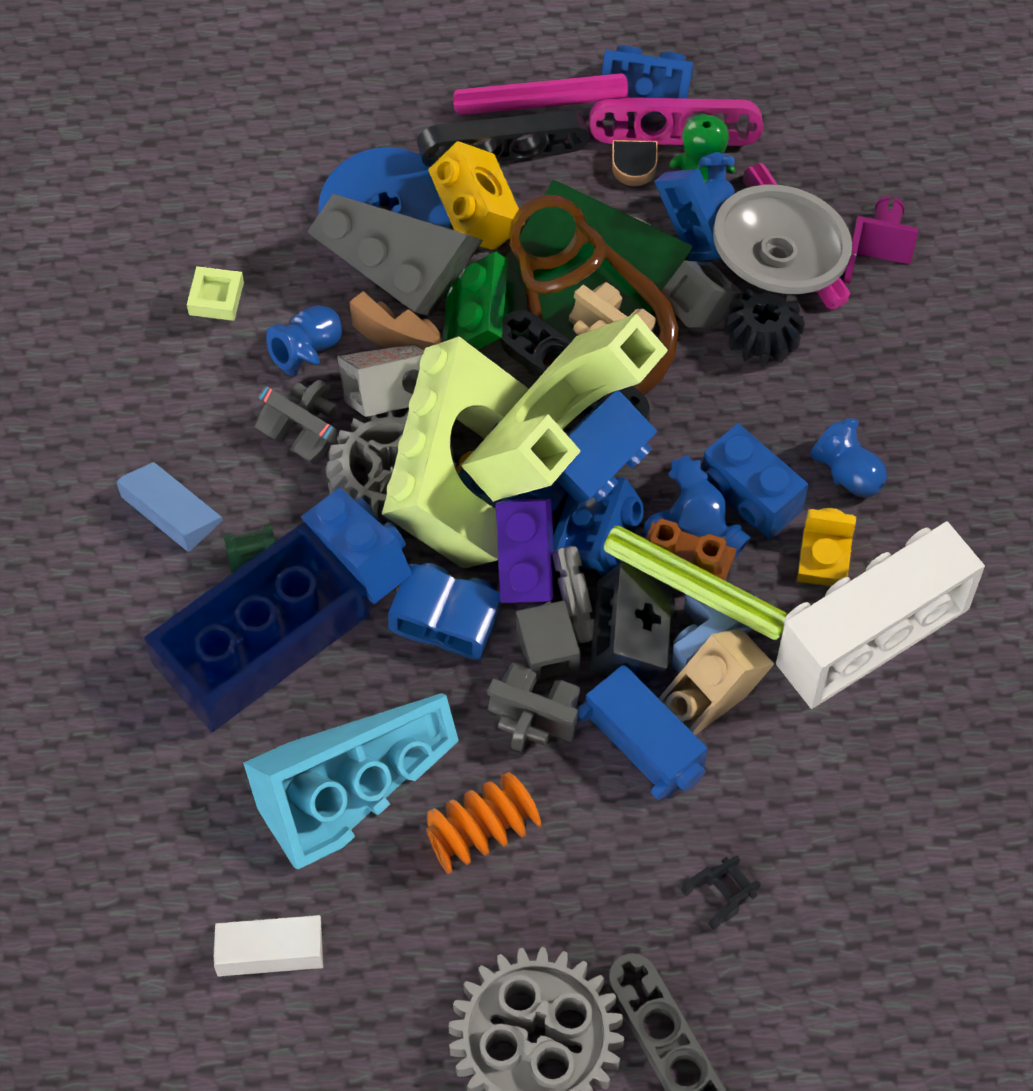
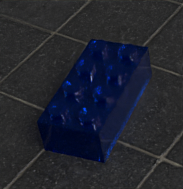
M303 522L144 637L152 664L210 732L213 733L370 616L367 591L312 529Z

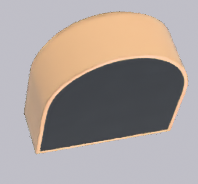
M613 140L612 171L615 178L628 186H641L650 182L657 170V141Z

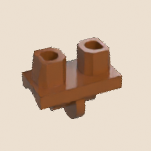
M662 518L657 523L652 522L646 536V540L723 580H726L736 557L737 549L726 546L724 538L711 534L698 537L681 531L677 523Z

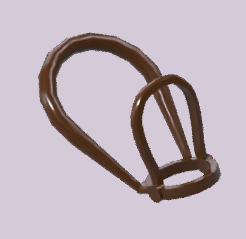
M543 195L529 200L518 209L511 221L509 232L511 240L509 245L517 260L520 261L521 276L526 289L528 312L544 321L538 293H555L580 282L598 269L605 258L653 309L660 329L659 340L668 350L639 384L633 385L643 395H646L661 383L675 358L679 328L671 302L648 277L605 244L601 235L587 224V220L579 206L576 207L572 201L559 195ZM546 207H560L569 211L576 222L573 239L564 250L549 257H536L524 251L519 237L521 227L530 215ZM586 242H589L595 248L590 259L572 272L551 281H536L534 279L533 271L537 269H552L566 264L577 255L582 245ZM531 341L534 353L537 345ZM552 353L546 355L543 360V364L548 368L554 362Z

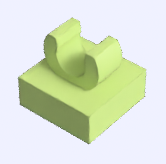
M196 266L187 301L189 315L235 321L244 284L242 272Z

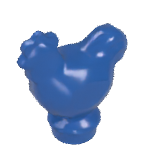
M687 455L679 460H673L671 463L672 470L668 475L671 479L676 480L681 494L671 509L655 513L648 518L644 524L645 537L652 522L657 523L662 518L677 523L681 531L698 537L711 534L724 538L726 546L737 549L736 559L746 547L751 537L742 531L743 526L739 524L726 526L725 499L722 493L707 481L708 474L701 470L700 460L692 461L690 456Z

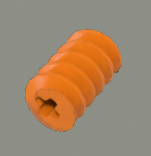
M510 772L501 775V789L491 781L482 785L483 799L473 790L464 793L465 809L460 803L452 799L446 802V817L435 808L427 811L428 828H426V832L432 848L447 874L452 873L451 856L456 855L465 865L471 863L469 847L473 845L484 856L490 854L488 838L491 836L502 847L508 845L506 829L510 827L521 838L527 836L524 820L528 818L541 829L542 823L533 799L525 786Z

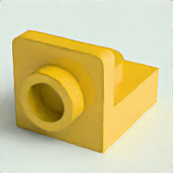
M834 508L809 509L807 511L797 582L831 587L839 580L848 577L856 516L844 514L842 511Z

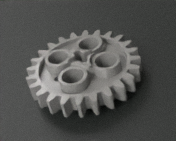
M545 947L540 948L536 961H529L523 948L518 949L516 964L510 965L502 954L497 955L498 971L496 973L481 965L478 969L482 985L479 986L468 981L463 984L464 993L471 1001L455 1000L453 1004L454 1012L463 1020L449 1022V1034L462 1038L449 1044L450 1055L466 1057L455 1066L456 1074L458 1077L474 1075L467 1085V1091H482L484 1089L486 1091H593L592 1085L608 1089L610 1078L602 1068L618 1070L620 1058L609 1050L623 1048L624 1036L610 1032L622 1026L623 1017L622 1014L607 1013L615 1005L616 996L614 993L598 995L604 983L602 975L587 981L585 979L587 962L582 961L571 970L567 968L568 957L565 951L559 955L555 963L548 962ZM522 992L530 995L535 1002L530 1008L518 1011L510 1008L505 1001L512 994ZM575 1010L585 1018V1021L578 1028L569 1029L561 1026L556 1018L563 1011ZM499 1017L506 1024L494 1025L491 1023V1019ZM536 1026L544 1028L545 1036H540L537 1043L528 1041V1033H533ZM504 1041L513 1045L516 1053L508 1060L498 1061L491 1058L487 1050L495 1042ZM578 1045L582 1048V1051L574 1053L566 1046ZM555 1059L564 1063L567 1067V1072L560 1078L548 1079L541 1075L538 1067L545 1060Z

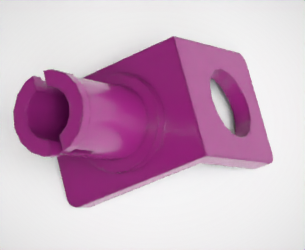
M890 196L881 197L875 205L874 219L862 216L857 217L852 239V252L846 267L844 283L850 284L857 254L905 264L911 263L918 236V228L901 224L905 206L900 199L895 197L892 210H888Z

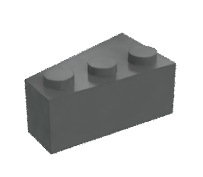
M332 194L307 231L412 311L428 316L434 313L483 241L468 234L336 194Z

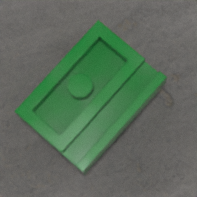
M493 252L463 269V274L458 276L447 292L442 342L461 337L478 350L502 338L508 269L507 258L497 252Z

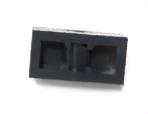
M619 563L597 581L590 671L610 676L625 664L645 685L667 669L672 658V645L669 643L670 622L675 613L672 586L624 563Z

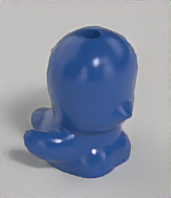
M315 305L293 315L289 320V325L275 324L269 327L266 339L271 359L283 372L290 376H297L299 368L305 361L309 364L319 365L320 360L316 352L331 348L342 337L343 325L341 319L330 307Z
M849 418L841 422H835L819 438L811 450L810 456L815 461L831 467L833 484L843 485L857 497L869 498L875 496L887 481L885 464L876 454L861 447L857 439V427L859 425L857 419Z

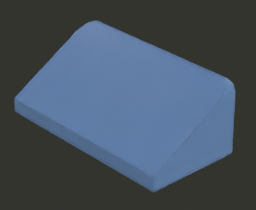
M155 462L122 476L116 482L120 496L187 552H190L223 521L218 513Z

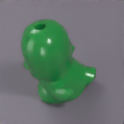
M701 114L686 122L682 132L685 152L673 157L669 167L673 169L680 167L681 170L699 169L704 182L708 181V168H698V163L707 154L714 152L724 154L729 140L727 125L720 118L714 115ZM734 165L726 167V173L734 174Z

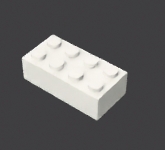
M948 521L932 531L929 528H924L914 534L900 551L893 555L886 552L875 558L867 566L866 572L853 580L845 577L836 582L826 592L825 597L813 605L805 602L794 608L785 618L776 665L812 710L968 611L985 565Z

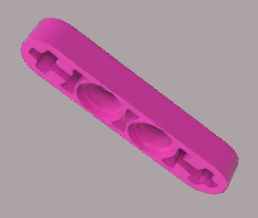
M610 98L597 101L592 106L589 114L590 132L594 138L608 144H613V140L657 141V144L683 145L682 132L686 125V119L696 112L716 117L718 113H723L724 123L727 125L729 133L727 146L750 145L758 140L763 131L760 109L756 104L747 100ZM653 111L660 112L665 116L666 124L657 131L647 130L641 124V119L645 114ZM608 112L614 113V118L617 120L614 122L613 128L610 129L604 128V122L601 121L604 120L605 113ZM628 112H634L635 130H628ZM740 115H748L749 122H751L747 124L744 131L737 129L736 122L739 121Z

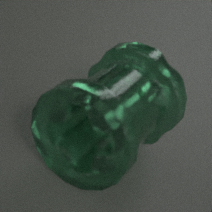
M271 523L264 524L262 530L233 536L230 532L223 533L232 576L239 575L241 569L270 563L272 567L280 566Z

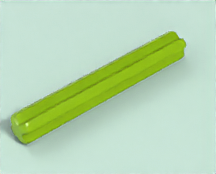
M614 526L608 534L604 543L605 552L773 640H777L781 636L785 618L788 615L786 612L621 526Z

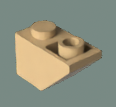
M742 629L715 633L707 639L658 699L694 735H697L746 698L774 663Z

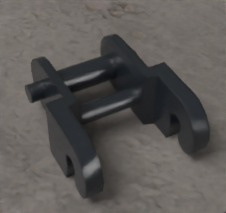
M734 856L731 859L725 857L721 861L723 864L713 872L709 867H706L688 880L681 888L684 895L688 896L695 886L700 888L705 883L710 886L714 884L728 901L727 907L709 921L708 924L713 930L721 925V921L727 922L738 914L739 903L749 896L752 900L758 896L756 891L761 886V883L759 881L750 883L737 867L741 860L739 856ZM728 873L742 889L734 896L720 880Z

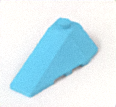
M441 693L288 742L243 764L258 811L293 867L300 869L347 845L355 837L351 830L371 811L379 815L390 805L386 797L406 779L416 781L459 740L447 696Z

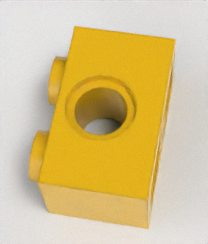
M457 141L428 171L454 231L483 240L480 247L493 251L497 250L510 238L511 221L519 208L495 155Z

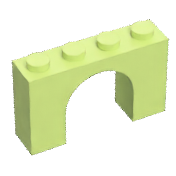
M637 314L576 336L461 466L492 501L551 486L581 451L563 429L583 410L605 395L639 384L668 350Z
M461 337L425 348L424 354L420 359V370L414 393L409 401V412L403 435L398 443V454L392 477L387 485V496L382 515L459 567L469 568L498 560L496 509L473 494L457 474L450 450V435L453 423L457 419L482 438H485L495 424L499 423L529 389Z

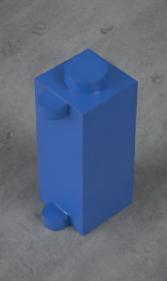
M625 664L586 694V701L577 709L578 719L581 722L590 719L655 785L650 793L657 800L665 796L669 798L679 788L683 792H687L702 779L706 772L704 767L708 748Z

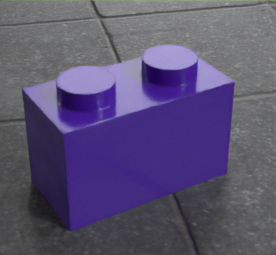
M551 498L502 500L497 502L496 519L500 603L551 601L556 596L555 567L552 557L554 546Z

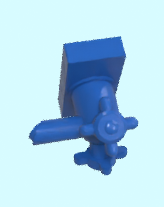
M714 152L702 157L698 163V168H708V181L704 182L699 169L665 172L654 181L678 238L693 245L694 249L688 257V261L722 259L714 243L713 227L720 207L730 196L735 194L734 187L726 180V167H731L735 164L733 156Z

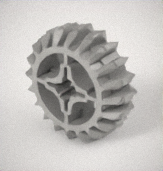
M409 410L402 418L396 417L394 411L387 412L384 418H378L377 415L368 416V422L365 424L354 418L351 423L352 432L339 431L337 436L338 445H331L329 450L330 461L326 465V475L330 480L328 483L330 494L340 487L353 500H357L359 497L362 498L372 508L379 523L389 522L395 528H397L396 524L383 516L382 511L387 496V485L392 477L398 454V443L403 435ZM450 446L451 456H452V460H453V458H454L453 448H452V446ZM358 463L365 467V471L368 474V482L364 487L353 476L354 469Z

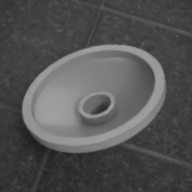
M758 185L738 191L722 204L713 227L716 249L726 265L750 284L775 293L804 294L818 291L831 285L845 271L852 252L851 235L841 216L822 199L806 191L789 186Z

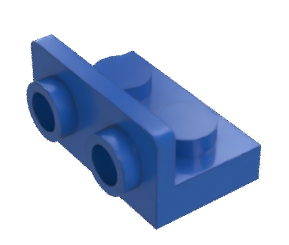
M624 45L617 46L616 51L605 50L601 75L624 74L628 81L627 98L688 99L694 70L693 62L685 61L686 56L674 52H661L659 57L642 55L643 50ZM655 111L649 112V113H653V114L663 115V114H661L660 112H655Z
M615 477L618 480V484L598 502L592 497L578 504L568 495L553 536L554 551L570 546L576 547L579 550L582 563L579 569L596 570L601 577L619 563L627 564L604 550L605 540L614 526H621L635 533L636 527L640 525L643 519L644 504L629 481L623 477Z

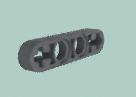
M634 953L622 955L615 960L609 973L608 986L610 993L615 994L618 1008L665 1091H704L707 1087H711L712 1091H726L651 961L640 954ZM630 969L634 975L640 973L645 975L642 978L641 989L647 1000L651 999L654 994H657L659 999L647 1001L636 1012L633 1011L632 1007L639 1006L640 998L631 985L623 988L620 985L623 982L624 970ZM663 1013L672 1020L674 1031L667 1038L654 1039L644 1030L643 1023L645 1019L651 1014ZM686 1059L694 1062L701 1072L699 1081L688 1087L675 1083L671 1078L670 1068L676 1061Z

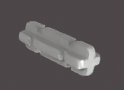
M574 546L557 549L552 554L555 570L560 571L561 578H558L562 601H565L577 644L590 642L593 639L594 619H591L589 612H592L585 576L584 573L579 571V566H582L579 550Z

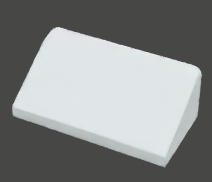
M321 916L216 923L214 968L217 976L323 968Z

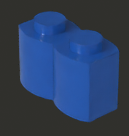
M409 564L412 575L402 582L398 588L388 612V629L413 641L436 645L454 654L474 660H482L501 612L500 593L495 590L493 585L482 579H454L449 576V573L444 568L436 564Z

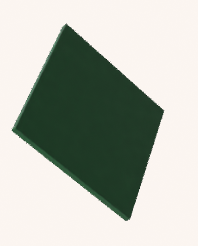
M554 179L544 194L559 195L572 201L576 207L579 206L587 220V224L601 235L605 244L648 277L660 291L663 290L681 264L687 261L694 249L693 245ZM546 207L537 210L531 215L519 237L520 243L525 252L536 257H549L558 254L573 239L576 222L569 211L560 207ZM586 242L582 245L577 255L566 264L552 269H537L533 271L534 279L536 281H551L572 272L590 259L595 248L589 242ZM512 249L506 257L508 259L504 317L513 311H528L526 289L520 271V261L517 260ZM605 258L598 269L580 282L555 293H538L544 322L571 342L578 335L573 332L574 325L568 321L569 315L575 306L574 293L583 284L590 290H594L605 282L609 283L619 291L622 302L618 310L627 317L636 309H644L653 317L655 312ZM528 329L522 333L516 330L512 331L513 336H522L530 341ZM555 351L551 353L553 356L558 357L562 352Z

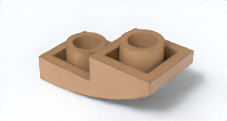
M364 291L349 302L352 326L363 336L384 349L415 345L425 351V348L441 343L442 338L435 325L428 319L421 320L410 309H407L395 318L393 312L385 303L381 301L376 303Z

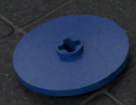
M374 148L351 156L337 166L330 174L319 198V213L332 194H336L379 208L380 204L388 203L395 213L448 229L452 228L450 219L428 171L430 167L422 162L420 154L402 148Z

